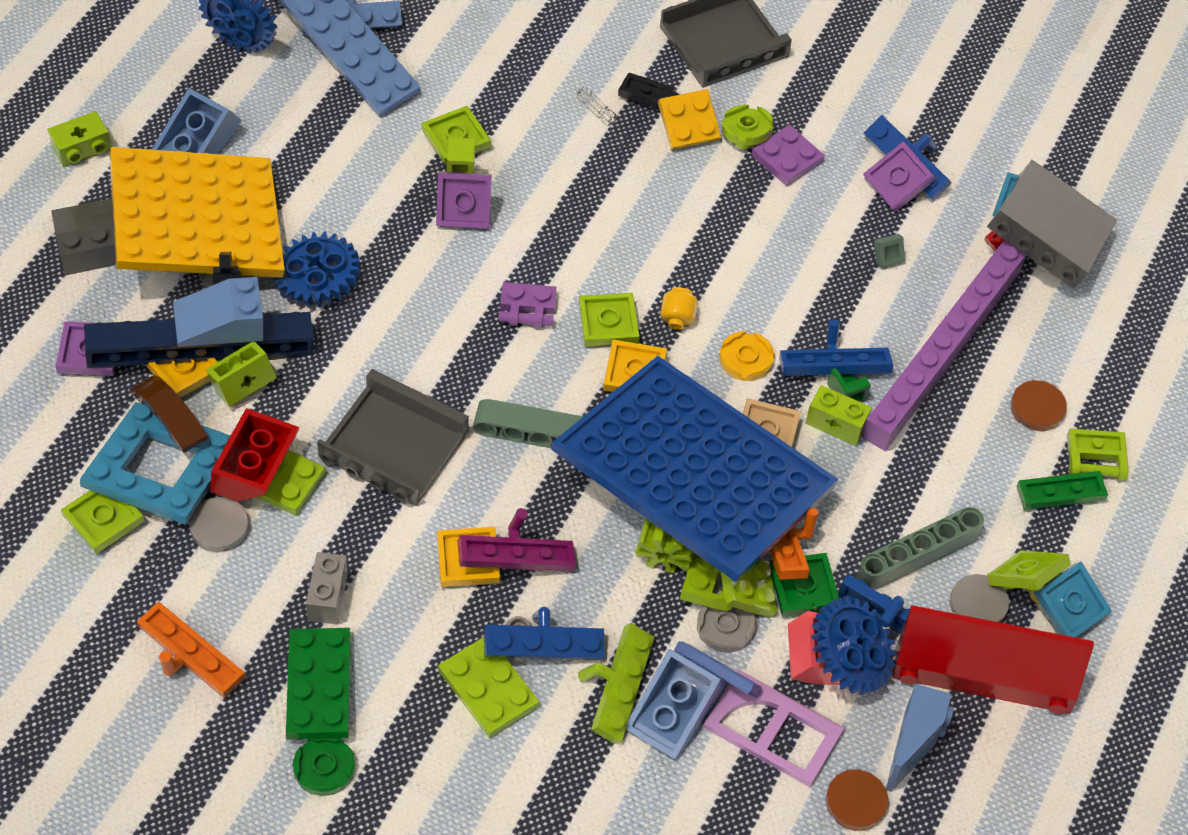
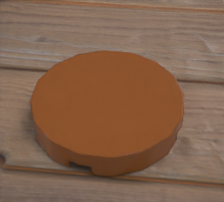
M1031 380L1022 383L1016 388L1010 401L1011 412L1019 423L1022 421L1031 430L1046 431L1054 429L1063 420L1067 411V403L1063 393L1057 387L1045 381Z
M860 769L846 770L836 775L830 782L825 797L829 814L837 820L839 825L853 831L868 830L874 827L885 816L889 802L887 790L881 780L872 773Z

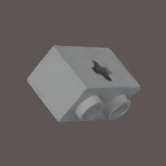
M317 552L306 601L308 621L338 625L348 575L346 555Z

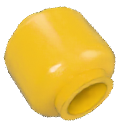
M681 287L672 288L671 291L663 296L660 312L662 320L668 323V327L676 330L684 329V326L691 325L696 317L697 298L692 295V291Z

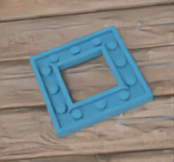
M135 402L81 476L80 487L186 525L209 491L211 471L231 435L201 425L208 436V440L188 450V452L195 454V456L173 487L125 471L148 437L179 448L170 438L167 429L144 404Z

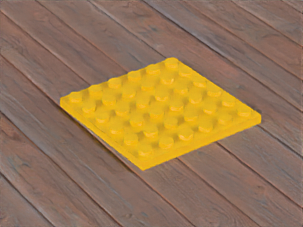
M125 147L110 148L116 269L213 274V267H219L220 252L232 251V266H239L242 276L283 278L285 269L270 158Z

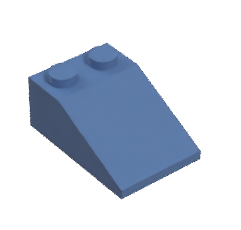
M188 88L152 149L217 154L230 141L242 120L224 106Z
M257 277L227 279L173 301L178 347L263 341V314Z
M668 649L631 714L626 730L676 760L713 709L727 681L681 654Z
M915 683L904 712L886 785L887 791L892 792L932 750L938 736L944 738L947 725L950 724L954 710L953 706H949L950 693Z

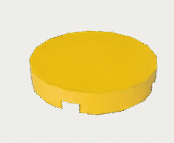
M739 331L729 335L723 341L719 353L720 364L724 371L733 378L742 381H755L763 378L771 370L774 362V350L770 342L758 333L746 334V331Z

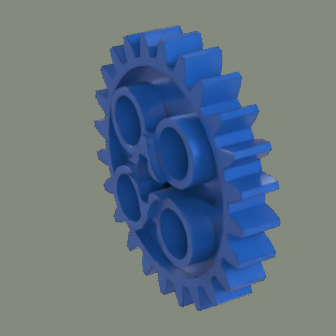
M199 0L201 4L199 10L203 12L201 18L208 20L205 25L213 28L212 34L218 33L220 35V41L227 40L229 47L234 44L239 51L243 47L247 53L251 49L257 53L259 50L264 51L266 47H269L277 34L275 31L277 25L273 23L276 18L268 15L271 9L263 7L264 0Z
M325 231L321 237H317L316 233L313 232L309 239L304 234L300 242L292 239V247L283 246L285 253H282L285 269L283 278L274 277L276 288L279 289L280 295H286L288 302L295 299L297 306L306 302L307 308H310L312 303L316 302L318 308H321L322 301H327L329 305H332V298L334 297L341 301V293L350 294L349 286L357 285L355 278L361 276L359 271L361 269L360 259L357 250H354L353 244H347L345 237L338 240L337 234L334 233L328 238Z
M849 597L841 600L838 598L822 607V612L815 616L818 622L812 624V627L818 633L812 635L811 638L818 642V645L813 647V651L820 652L821 654L816 660L817 663L824 662L826 665L823 673L831 672V682L840 681V689L844 690L849 687L850 694L859 692L860 695H863L886 685V679L893 676L889 669L896 667V664L890 658L896 656L897 653L890 649V646L895 644V641L887 637L891 630L883 629L876 618L877 610L874 609L869 612L867 602L860 605L858 598L850 601Z

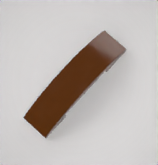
M153 375L129 388L131 394L138 402L146 405L164 425L172 441L183 453L208 440L207 434L187 405L160 377Z

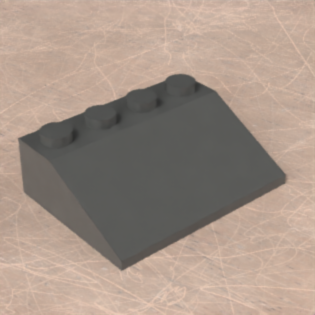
M112 198L51 210L65 275L116 265Z

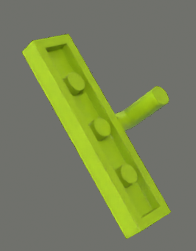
M632 623L625 625L611 668L599 662L578 672V678L582 682L596 676L607 680L591 730L614 744L622 742L654 640V636Z

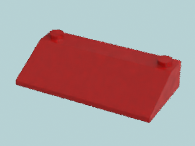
M911 605L896 646L897 655L894 659L896 667L893 668L892 678L898 679L905 684L918 683L1048 709L1055 714H1070L1080 693L1094 647V641Z

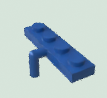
M883 115L864 132L885 155L903 141L936 179L923 190L932 201L952 184L921 153L925 147L931 153L937 150V145L930 135L924 134L917 142L912 144Z
M837 320L829 321L827 349L780 350L779 356L783 376H823L830 374V370L837 368L840 374L847 375L892 373L893 362L888 347L838 349L840 322Z
M848 574L841 584L838 594L839 598L849 597L850 601L858 598L860 605L867 602L869 612L874 609L877 610L876 618L881 626L889 627L901 634L910 610L903 607L904 599L901 596H896L892 599L886 594H880L870 588L863 580L855 579Z
M541 607L532 615V620L538 623V626H484V657L604 659V628L550 627V610L547 607Z

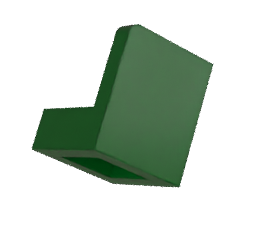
M837 368L830 370L827 382L830 389L859 402L867 401L871 384L866 377L856 380L853 374L841 376Z

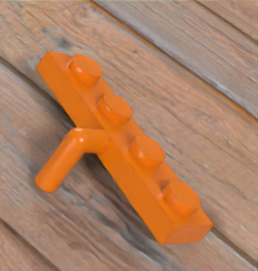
M810 508L807 511L803 528L793 527L769 550L779 580L808 578L810 569L799 540L811 539L813 537L818 517L817 509Z
M159 601L137 620L138 627L167 650L159 655L162 670L166 676H172L184 665L223 698L246 678L243 670Z

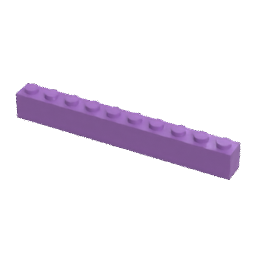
M1005 241L1001 243L867 418L862 434L863 439L886 452L1020 274L1026 254Z

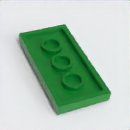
M350 628L289 629L286 740L349 738Z

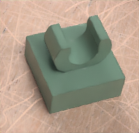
M900 234L883 237L874 241L876 264L878 266L885 267L905 261L904 238Z

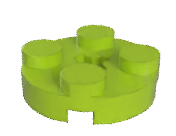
M746 104L734 106L724 114L722 133L727 140L735 143L737 148L748 149L750 146L765 142L772 136L773 118L766 109L757 106V110L749 109V105Z

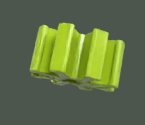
M644 520L635 551L636 556L639 558L647 557L645 565L650 568H654L659 562L663 563L667 573H675L676 566L682 568L683 571L690 569L694 552L650 520Z

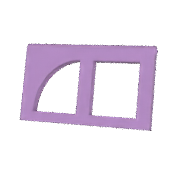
M738 669L736 672L761 686L762 690L758 698L745 693L729 683L706 719L703 728L806 786L811 787L840 736L844 733L845 728ZM761 704L777 709L757 743L722 725V720L733 711L748 705ZM788 716L825 735L805 770L768 750Z

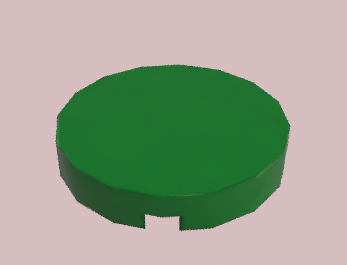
M340 738L308 739L307 743L297 749L293 759L294 777L300 787L308 793L318 796L334 795L345 789L353 779L356 769L353 751Z

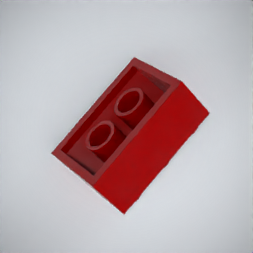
M246 408L211 471L210 492L237 502L266 495L299 432V427Z

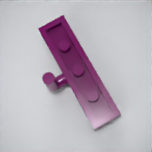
M523 508L517 509L508 526L509 537L460 535L457 540L460 567L573 572L576 562L573 541L521 538L520 528L528 515L527 511Z

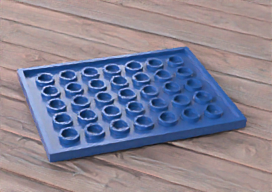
M658 355L555 439L551 450L735 582L743 577L806 516L810 508H814L836 487L838 478Z

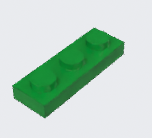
M1100 471L1019 480L1017 483V490L1024 510L1106 501L1108 496Z

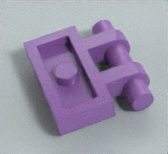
M503 282L500 310L504 311H499V322H508L511 326H517L518 323L531 324L535 328H542V325L553 326L557 287Z

